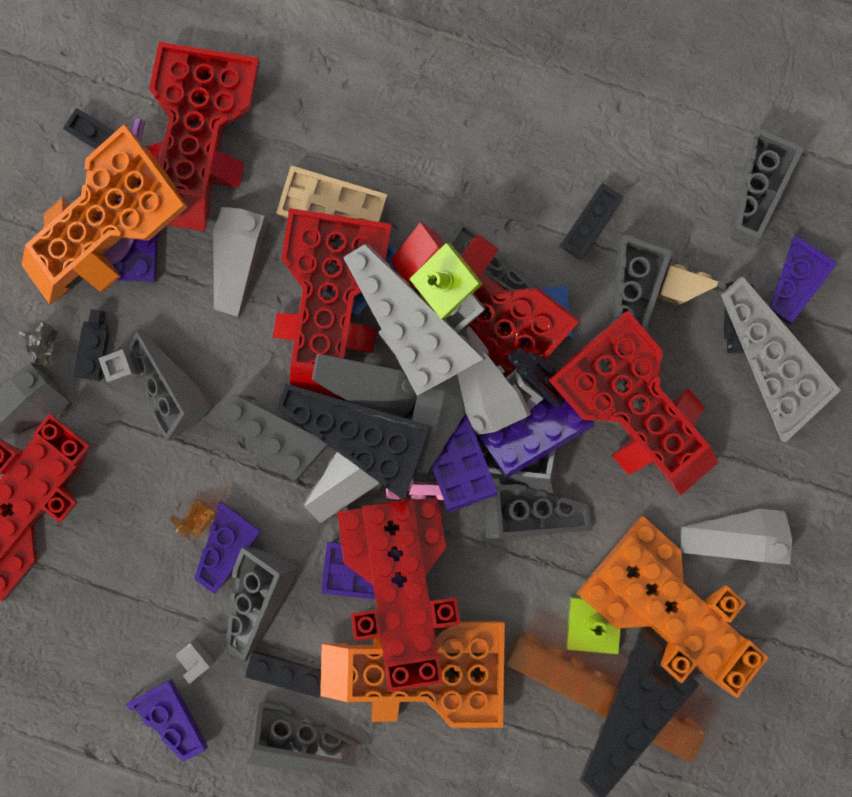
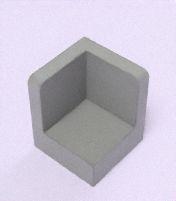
M122 349L98 358L108 383L128 376L135 377L139 375L130 351Z
M516 370L506 377L511 386L515 384L521 391L529 411L544 399Z
M196 638L176 654V658L187 670L183 677L189 684L214 663V660Z

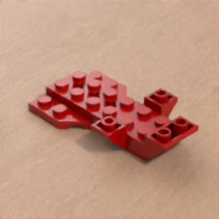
M165 42L158 43L149 90L169 119L164 141L145 146V148L151 152L177 187V193L188 206L167 226L206 232L213 181L218 185L240 188L244 162L228 156L219 150L224 127L251 109L260 65L258 57ZM206 75H210L209 79L202 80L206 78ZM203 98L205 99V102H203L202 104H197V102H201ZM197 122H200V126L192 128V126H196Z
M289 208L281 260L302 287L299 314L276 313L273 338L294 341L290 364V385L340 399L341 396L334 394L312 380L316 355L322 354L346 359L347 349L373 354L377 328L351 323L355 297L362 292L343 257L362 245L368 244L386 261L392 224ZM337 237H340L341 242H344V244L339 246L338 249H334L331 241L334 242ZM333 262H336L340 270L335 271L334 275H330L327 266L330 267ZM331 287L333 288L332 291L336 292V295L331 297L330 300H326V297L323 296V291L327 292Z
M422 221L390 261L401 278H404L410 284L409 286L421 296L422 294L411 282L410 278L445 245L440 240L441 236ZM478 233L460 256L483 283L473 294L484 307L490 308V313L488 311L482 312L468 326L471 327L489 350L488 356L496 367L500 365L504 369L503 376L506 378L518 368L508 360L512 350L521 348L526 353L538 354L545 360L579 323V319L538 287L505 290L483 272L497 253L498 248ZM501 323H510V328L508 326L506 328L501 327ZM527 337L530 339V343L526 341L524 344L521 342V339Z
M626 311L571 357L548 381L581 419L618 422L631 437L611 455L628 475L653 463L664 475L663 477L681 496L719 463L711 446L694 428L705 407L689 388L673 401L662 391L659 373L663 350L629 311ZM607 359L609 361L606 365L608 370H599V361ZM618 379L625 380L623 384L625 389L623 391L622 389H616V381ZM641 398V409H633L634 399L639 400Z
M49 414L33 433L35 437L23 451L0 439V474H3L0 478V601L7 599L38 561L37 550H35L34 546L35 523L44 512H47L56 521L62 523L78 503L67 484L83 466L91 446L52 414ZM8 505H13L12 511L14 514L8 513Z
M436 498L415 501L410 499L407 502L396 501L337 512L344 565L373 585L377 610L351 613L354 641L381 638L389 692L443 683L434 630L461 623L456 597L429 602L426 575L446 549L439 500ZM388 524L398 527L399 531H395L394 536H390L389 532L384 531V528H388ZM392 549L402 552L403 556L399 557L397 562L394 561L393 557H388V553H392ZM397 574H400L402 578H406L407 581L403 583L401 588H398L396 583L392 584V579H395Z

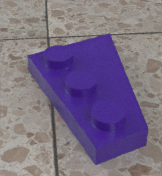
M794 235L770 304V309L777 317L790 325L838 263L797 235Z
M219 501L217 513L211 525L210 534L194 579L213 594L217 593L233 571L241 548L244 546L251 547L262 531L224 502Z
M172 679L125 704L131 711L135 710L143 718L142 721L148 727L151 726L161 736V740L183 762L208 748Z

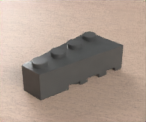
M759 128L755 129L750 139L731 237L753 247L758 243L804 147Z
M623 235L618 240L612 323L624 312L629 311L645 330L647 329L672 254L671 250L627 235Z

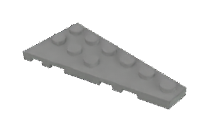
M368 244L362 245L343 257L417 396L486 359L446 319H440L429 303L420 294L418 295L404 278H401L393 271L390 265Z
M739 277L721 294V297L782 442H787L841 390L746 279Z

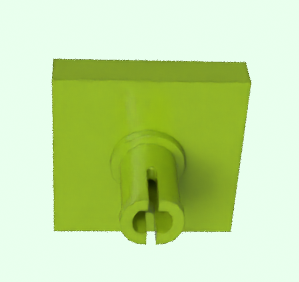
M450 243L442 246L410 278L411 282L440 319H446L483 284Z
M570 597L567 650L618 654L620 628L617 629L610 625L582 598Z

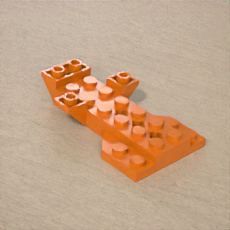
M122 125L85 159L84 169L87 170L86 183L82 185L81 196L71 205L63 197L44 213V229L25 245L22 266L49 304H53L70 289L68 284L78 275L83 277L99 292H104L121 276L110 260L102 254L121 238L149 241L188 207L177 193V187L151 152L143 147L131 129L126 125Z
M640 516L576 592L579 597L614 628L652 627L668 642L661 666L680 683H683L696 667L708 679L735 698H738L769 658L750 640L743 638L727 623H731L746 602L727 585H724L705 600H701L684 584L681 550L644 516ZM627 567L634 568L633 577H627L629 573L626 571ZM647 584L653 585L652 594H646L648 591L645 588ZM666 602H672L671 611H665L667 608L665 606Z
M460 621L461 624L445 627L435 637L443 683L391 692L388 689L381 638L373 639V645L322 643L321 696L344 702H372V722H397L400 702H427L451 728H503L505 622ZM453 667L457 674H453V678H448L445 672L449 671L448 668ZM478 667L483 672L478 674V678H474L471 671Z

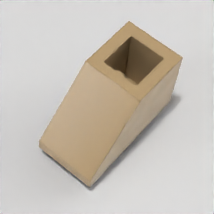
M680 264L669 265L657 299L679 306L717 287L718 281L712 280V276L707 273L697 272L695 274L689 272L687 267Z

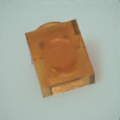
M196 499L184 519L172 515L169 520L176 526L174 530L184 537L192 535L199 539L216 512L204 501Z

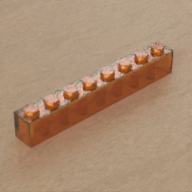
M521 633L518 634L505 659L508 666L606 718L607 710L618 683L614 684L609 681V676L598 669H595L594 672L586 669L587 664L575 657L569 660L562 656L564 652L553 645L547 648L539 644L541 640L530 633H527L526 636ZM676 713L652 743L692 764L706 735L699 729L701 727L700 724L690 718H686L684 721L676 717L678 714Z

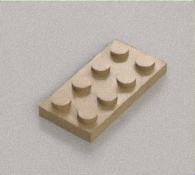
M291 166L276 214L288 218L289 208L380 222L388 195Z

